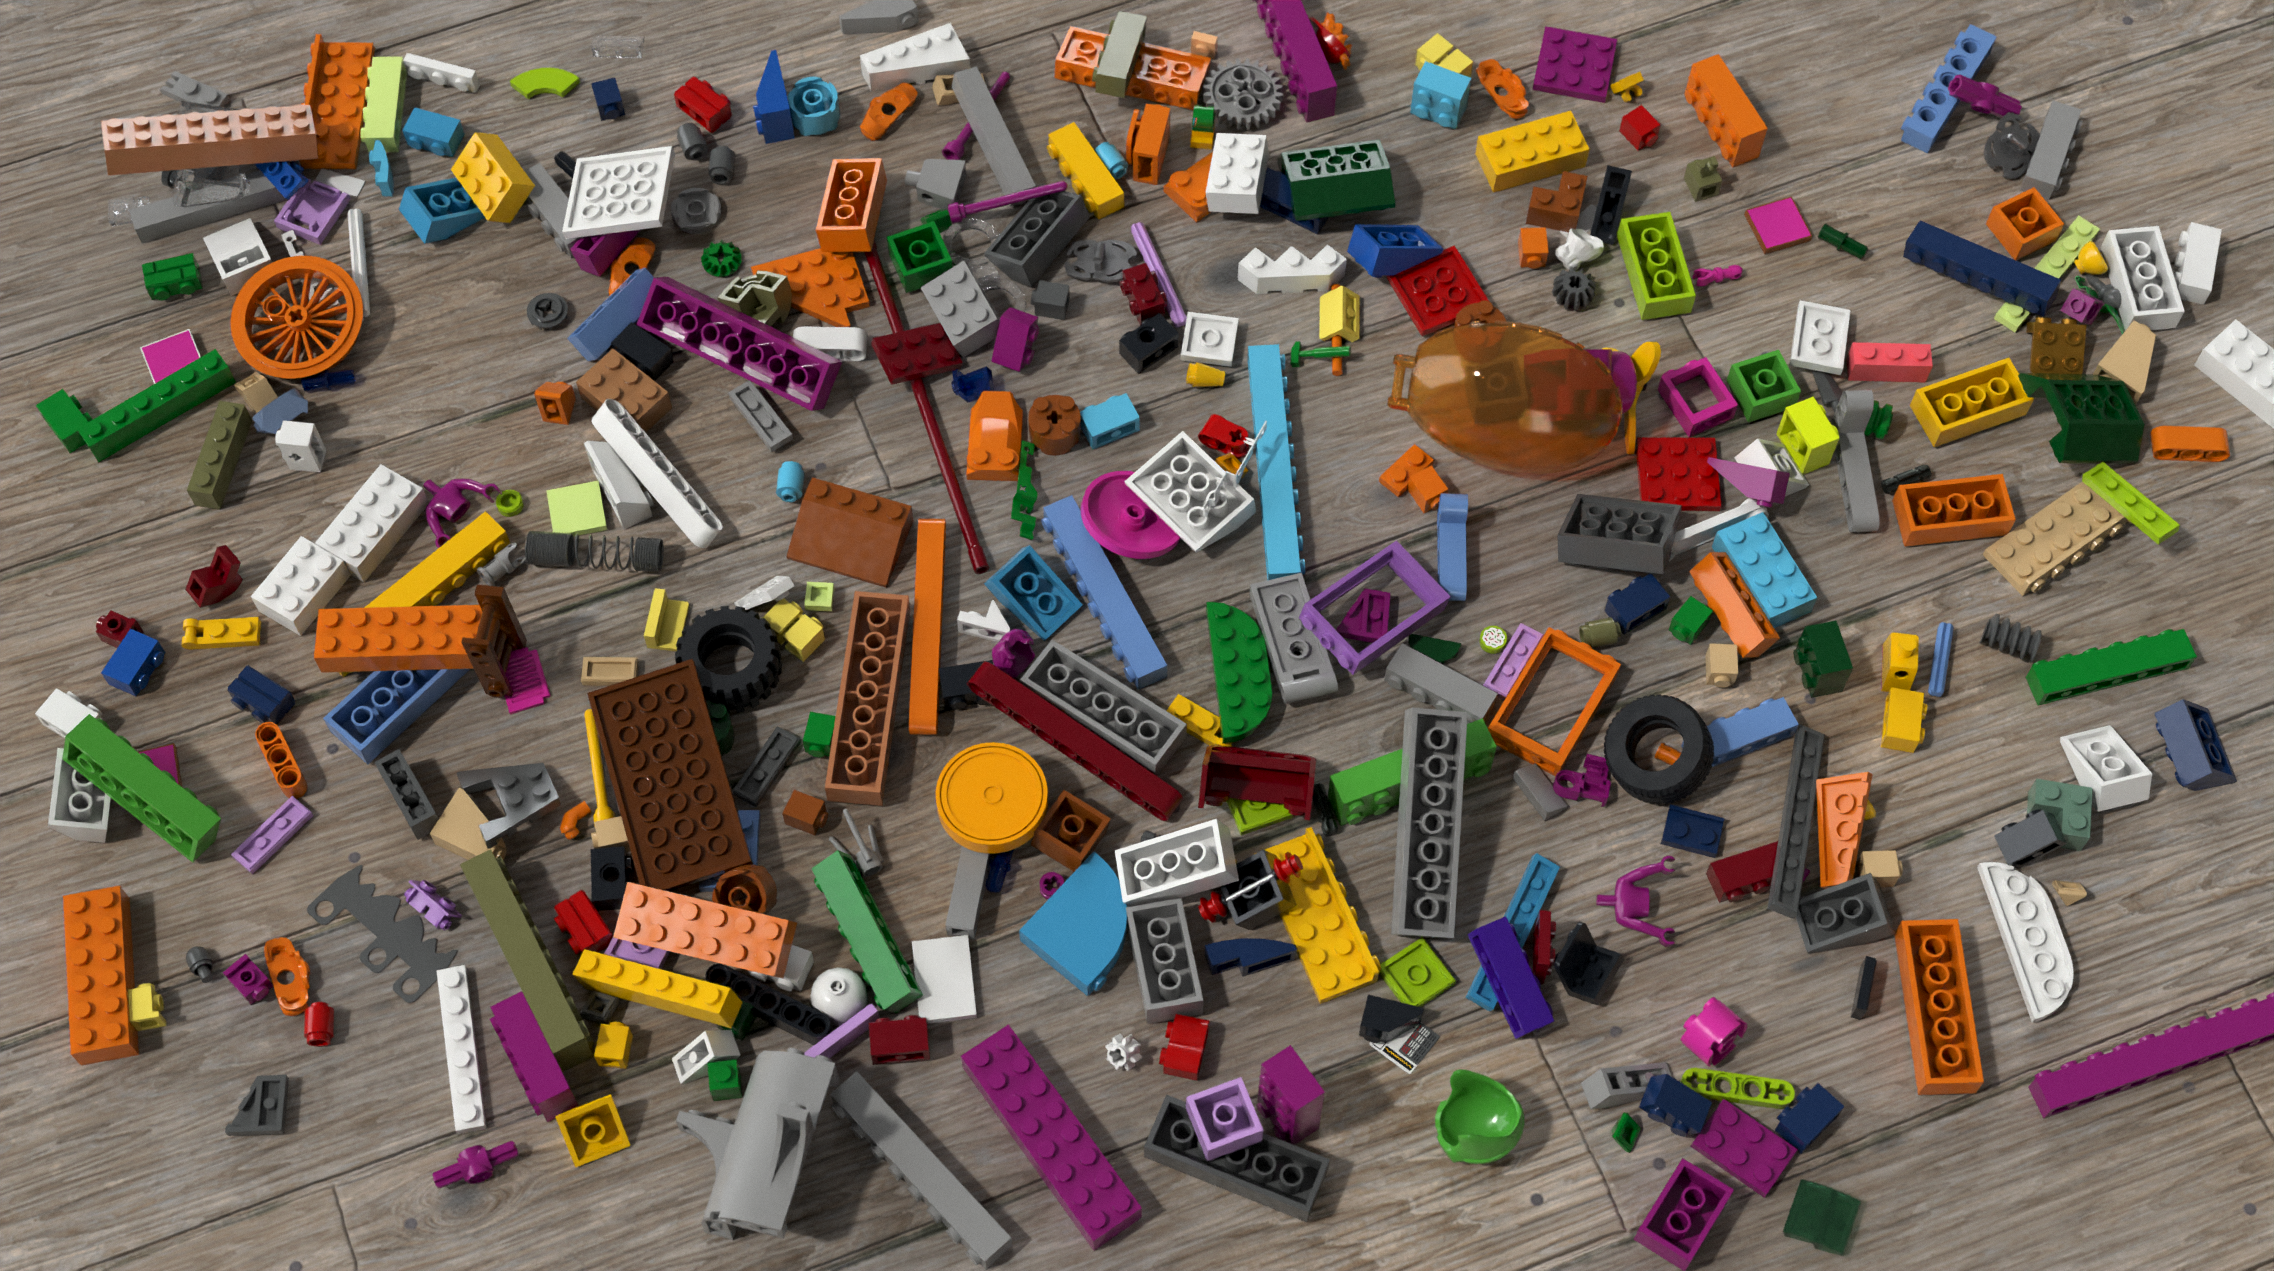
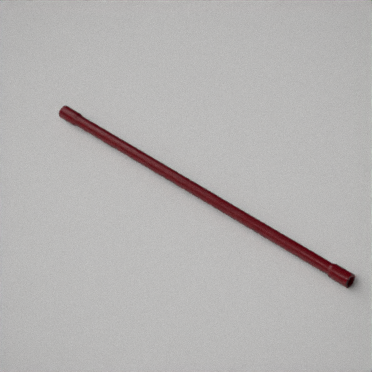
M874 239L872 250L863 251L868 261L892 333L905 331ZM922 378L910 380L912 391L968 548V555L975 574L985 573L990 567L978 540Z

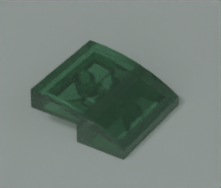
M1801 1179L1783 1229L1784 1236L1812 1243L1815 1249L1844 1256L1861 1201L1829 1187Z

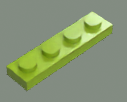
M2104 462L2083 474V483L2158 545L2179 531L2180 524Z

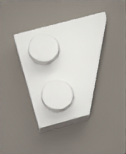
M776 576L737 600L734 604L747 610L774 599L777 602L790 594L788 590L794 587V584L790 577Z

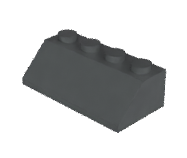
M1062 191L1030 199L984 253L985 257L1013 281L1032 287L1090 218L1081 196Z

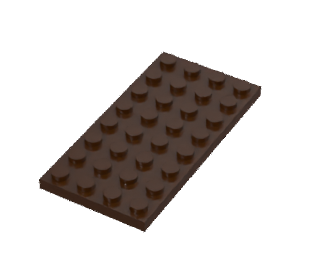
M690 659L587 693L640 885L669 892L724 874L738 866L753 864L694 660Z

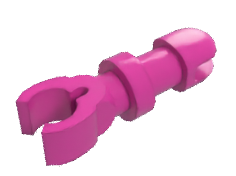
M1731 265L1725 269L1715 267L1713 271L1709 269H1696L1693 273V279L1698 278L1696 286L1703 287L1712 281L1718 283L1727 278L1731 280L1738 279L1742 276L1743 270L1739 265Z

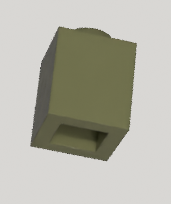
M1715 156L1703 160L1697 159L1687 164L1684 180L1695 202L1719 195L1722 179L1717 171L1719 163Z

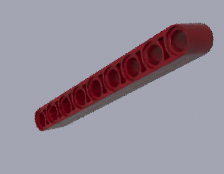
M983 662L967 682V686L976 695L1156 818L1167 822L1183 801V796L1175 788L993 664Z

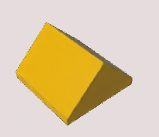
M611 1094L555 1116L575 1168L631 1146Z

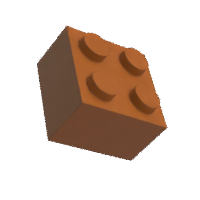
M1063 790L1035 829L1031 845L1075 872L1100 843L1107 832L1111 818L1066 790Z

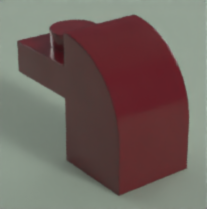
M227 545L219 546L216 548L209 567L191 572L185 590L200 608L216 604L234 593L242 583L243 579L237 573L241 562Z

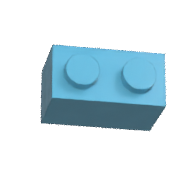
M1127 393L1120 396H1112L1107 401L1096 406L1090 405L1080 412L1081 429L1092 450L1140 431V417Z

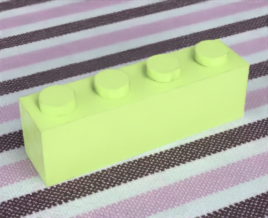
M373 57L372 67H368L370 85L365 89L367 107L363 108L365 127L361 128V141L365 142L368 152L374 149L375 140L381 141L385 152H399L407 70L403 57Z

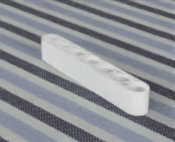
M606 399L591 420L594 427L691 542L700 548H707L722 530L723 525L627 410L616 400Z

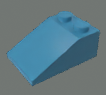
M457 178L406 187L399 207V211L424 244L445 240L485 218Z
M1030 545L1019 550L984 583L1002 605L1043 641L1083 605Z

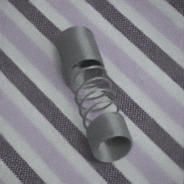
M530 530L526 537L525 559L529 565L570 567L576 558L578 565L583 568L587 565L589 557L592 566L596 569L601 565L603 559L608 569L614 567L616 560L622 570L628 567L630 560L636 571L660 572L663 565L664 545L661 538L638 537L635 543L633 558L634 538L631 537L629 558L626 566L623 568L619 556V536L616 539V554L611 567L608 566L606 560L605 535L602 540V555L597 566L594 565L592 559L591 534L589 535V551L584 565L580 564L578 557V534L575 535V551L572 533Z

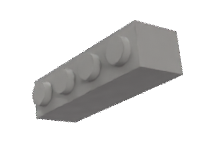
M2052 101L2020 191L2025 192L2035 187L2041 196L2048 200L2053 191L2058 192L2063 177H2060L2059 174L2060 172H2065L2070 158L2065 156L2067 153L2071 154L2076 139H2073L2072 136L2073 134L2078 135L2083 122L2079 120L2081 109Z
M539 162L525 170V173L535 185L525 200L528 203L527 207L535 219L539 217L542 221L541 226L546 234L554 236V242L561 252L565 251L572 259L574 256L570 249L580 237L566 239L562 233L569 199Z
M1403 643L1386 668L1384 680L1391 687L1397 690L1402 689L1410 693L1417 701L1427 702L1437 710L1468 712L1467 724L1482 718L1485 722L1495 706L1498 693Z

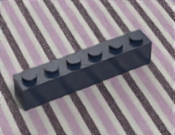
M1921 220L1906 240L1903 257L1914 263L1926 266L1937 273L1952 277L1958 282L1973 286L1984 293L1999 297L2005 302L2020 306L2031 313L2044 317L2058 295L2061 279Z

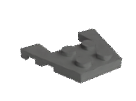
M544 763L457 772L460 786L468 795L493 787L506 815L479 825L487 849L497 845L496 840L502 836L507 835L510 837L515 834L517 827L528 820L533 823L561 805L559 796Z

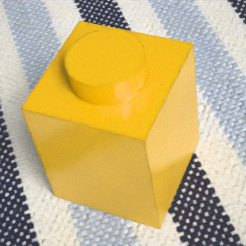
M610 1022L609 1025H600L594 1055L598 1066L627 1069L633 1035L630 1028L624 1023Z

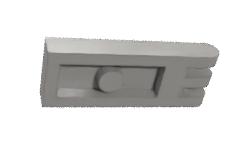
M176 71L171 75L173 79L169 78L165 82L167 86H162L160 92L165 96L204 113L223 110L230 101L228 94Z

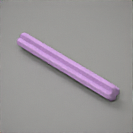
M1142 222L1133 224L1131 226V233L1150 272L1154 271L1157 276L1159 291H1163L1166 295L1168 305L1165 307L1174 326L1177 328L1185 326L1187 317Z

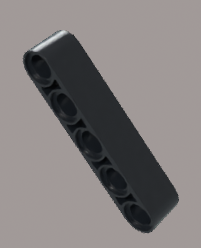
M714 964L706 971V982L713 983L717 977H726L724 983L718 985L731 988L737 996L740 990L750 989L749 995L738 997L754 1006L758 1018L812 1045L817 1044L832 1032L830 1020L825 1014L724 964ZM767 1001L776 1002L775 1006L771 1009H764L762 1007ZM793 1013L801 1015L796 1021L791 1022L787 1020V1017ZM816 1026L826 1027L820 1034L812 1032V1029Z

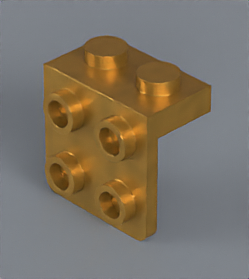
M2036 317L2035 322H2027L2026 333H2033L2030 372L2082 374L2087 325L2077 324L2076 319H2061L2060 324L2051 323V318Z

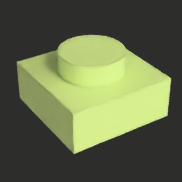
M807 582L805 610L832 611L834 583Z

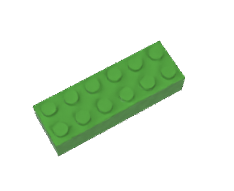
M88 714L65 736L63 760L192 863L216 840L221 821L218 812L213 807L205 806L201 803L193 791L188 788H182L177 784L175 778L169 772L161 771L157 768L149 756L144 753L140 754L133 749L131 743L125 737L114 734L105 721L100 718L96 719L91 714Z
M1483 718L1467 724L1464 780L1472 776L1481 777L1487 774L1492 767L1497 746ZM1403 748L1330 775L1328 798L1340 826L1357 824L1366 816L1371 814L1381 815L1388 811L1390 807L1399 804Z

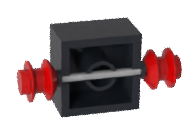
M1261 850L1236 864L1239 881L1220 886L1224 896L1213 891L1211 892L1210 900L1204 897L1200 898L1201 905L1198 908L1205 920L1215 923L1217 920L1216 915L1220 914L1222 917H1226L1229 907L1235 925L1251 930L1297 905L1288 883H1290V876L1293 874L1297 878L1301 877L1303 865L1296 854L1292 855L1286 852L1285 860L1281 861L1277 855Z

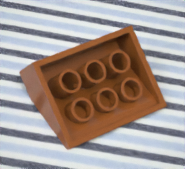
M812 477L801 503L786 557L789 560L887 588L914 522L912 506Z

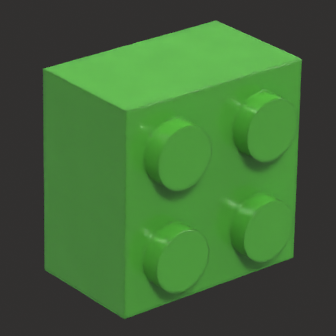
M1779 350L1732 364L1726 380L1748 423L1785 411L1786 407L1797 403L1801 393Z

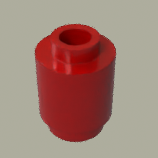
M314 1002L305 1009L304 1037L310 1046H327L334 1036V1009L329 1007L328 1003Z

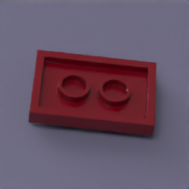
M941 323L875 337L871 342L891 385L961 369L963 364Z

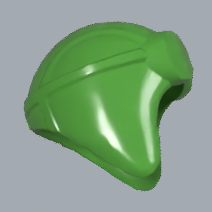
M1464 1069L1454 1071L1450 1077L1451 1094L1447 1100L1439 1104L1435 1115V1127L1438 1132L1437 1139L1441 1148L1453 1163L1464 1161L1470 1164H1485L1504 1157L1518 1144L1524 1130L1525 1115L1520 1102L1504 1085L1490 1077Z

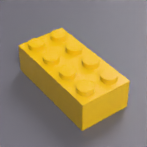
M1567 111L1478 136L1475 154L1494 193L1562 174L1563 171L1569 172L1586 167L1590 149L1572 112Z
M2006 358L1917 389L1910 407L1933 447H1937L2027 415L2034 398L2027 396L2019 380L2018 371L2010 358Z

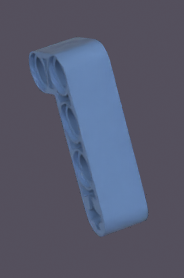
M1441 493L1437 513L1438 584L1451 596L1449 601L1466 600V520L1468 515V494Z

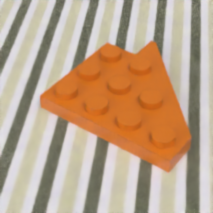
M821 248L751 267L753 275H756L757 270L787 276L792 294L791 307L835 327H851L846 313L870 307L853 252H822Z

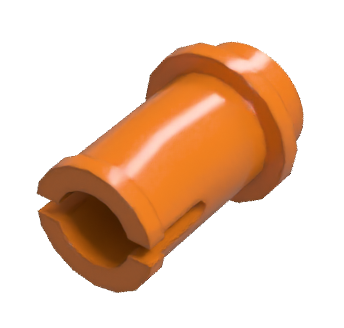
M1662 742L1654 758L1673 765L1682 752Z

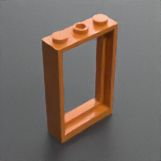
M1548 627L1488 727L1495 744L1531 764L1536 763L1540 769L1556 776L1559 771L1563 770L1618 676L1621 664L1612 656L1603 655L1593 650L1590 645L1575 641L1565 632ZM1551 647L1604 674L1558 753L1505 726Z

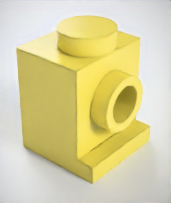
M145 983L138 985L137 988L128 990L130 1023L137 1031L167 1026L165 1018L160 1014V1011L164 1010L163 998L161 994H157L154 984Z

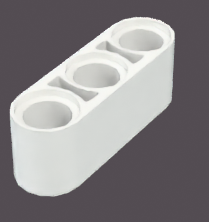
M798 327L793 331V338L840 361L856 362L866 358L868 334L864 329L856 327Z

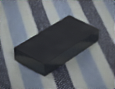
M1866 956L1860 966L1851 1018L1861 1020L1868 1010L1877 964L1876 958Z

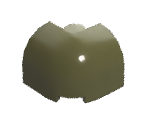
M757 270L756 275L747 276L743 279L739 276L735 278L717 299L719 302L771 327L775 321L784 323L791 307L792 294L787 276Z

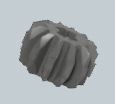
M1573 267L1569 269V272L1562 269L1559 276H1556L1554 279L1552 294L1556 297L1557 304L1564 303L1565 310L1569 306L1573 307L1575 311L1579 309V306L1586 309L1589 302H1592L1594 299L1595 281H1592L1591 274L1584 275L1583 268L1579 272L1575 271Z

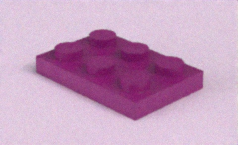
M1725 1099L1719 1104L1690 1146L1764 1198L1798 1150Z

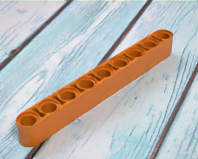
M918 519L909 707L910 735H937L939 668L941 664L946 544L945 519Z

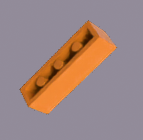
M1710 552L1689 571L1694 579L1695 586L1705 596L1708 607L1715 612L1721 622L1722 629L1730 636L1734 645H1737V652L1743 658L1759 657L1780 639L1726 552Z

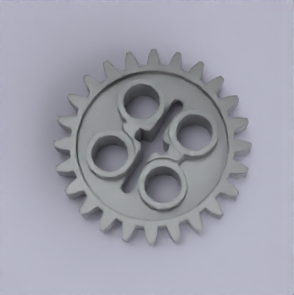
M1236 58V64H1232L1227 60L1226 67L1219 64L1218 72L1211 70V77H1206V85L1203 87V102L1206 103V107H1215V117L1218 116L1219 124L1226 120L1228 128L1233 123L1236 124L1237 130L1241 128V125H1245L1247 130H1250V125L1253 123L1259 128L1261 120L1267 124L1269 116L1276 117V110L1280 111L1283 101V85H1280V77H1275V71L1267 72V64L1259 67L1258 60L1254 64H1250L1249 58L1245 60V63H1241L1239 58Z

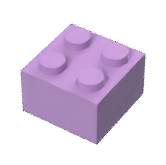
M1242 1077L1186 1097V1110L1207 1161L1262 1141L1263 1128Z

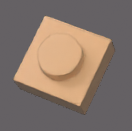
M1194 31L1191 38V53L1215 59L1218 37Z

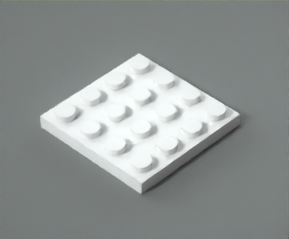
M668 146L577 159L562 230L564 237L570 239L662 227L675 157L673 147Z

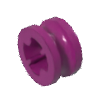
M1048 872L1040 879V893L1047 900L1058 889L1053 888L1051 891H1048L1046 883L1052 884L1055 881L1057 882L1058 889L1064 883V879L1058 873Z

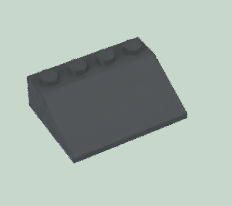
M1577 494L1557 535L1558 562L1570 565H1589L1596 568H1614L1622 571H1640L1648 574H1664L1672 552L1681 514V505Z

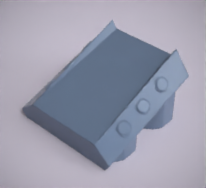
M296 388L285 392L253 416L252 419L255 422L256 432L276 434L277 430L281 428L283 421H291L301 413L308 414V400H305Z

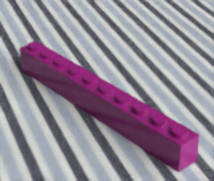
M2274 992L2267 995V999L2259 1002L2257 998L2246 1001L2241 1005V1008L2232 1010L2231 1007L2222 1009L2215 1014V1017L2209 1019L2206 1016H2201L2192 1020L2189 1026L2183 1028L2180 1025L2172 1026L2166 1029L2164 1034L2155 1037L2154 1034H2149L2138 1040L2139 1043L2129 1045L2128 1042L2122 1043L2112 1049L2113 1052L2103 1054L2102 1051L2096 1052L2088 1056L2084 1062L2077 1063L2076 1060L2063 1064L2060 1070L2051 1072L2050 1069L2043 1070L2034 1076L2035 1079L2028 1088L2044 1119L2274 1039Z

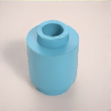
M1109 142L1098 145L1094 151L1113 178L1119 179L1123 177L1127 171L1128 162L1115 145Z
M787 461L778 470L776 495L785 502H794L802 497L805 473L802 470L801 464Z

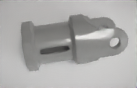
M516 543L509 544L495 554V559L483 568H477V573L488 586H495L494 582L506 573H512L526 561L525 556H521L510 563L508 556L517 547Z

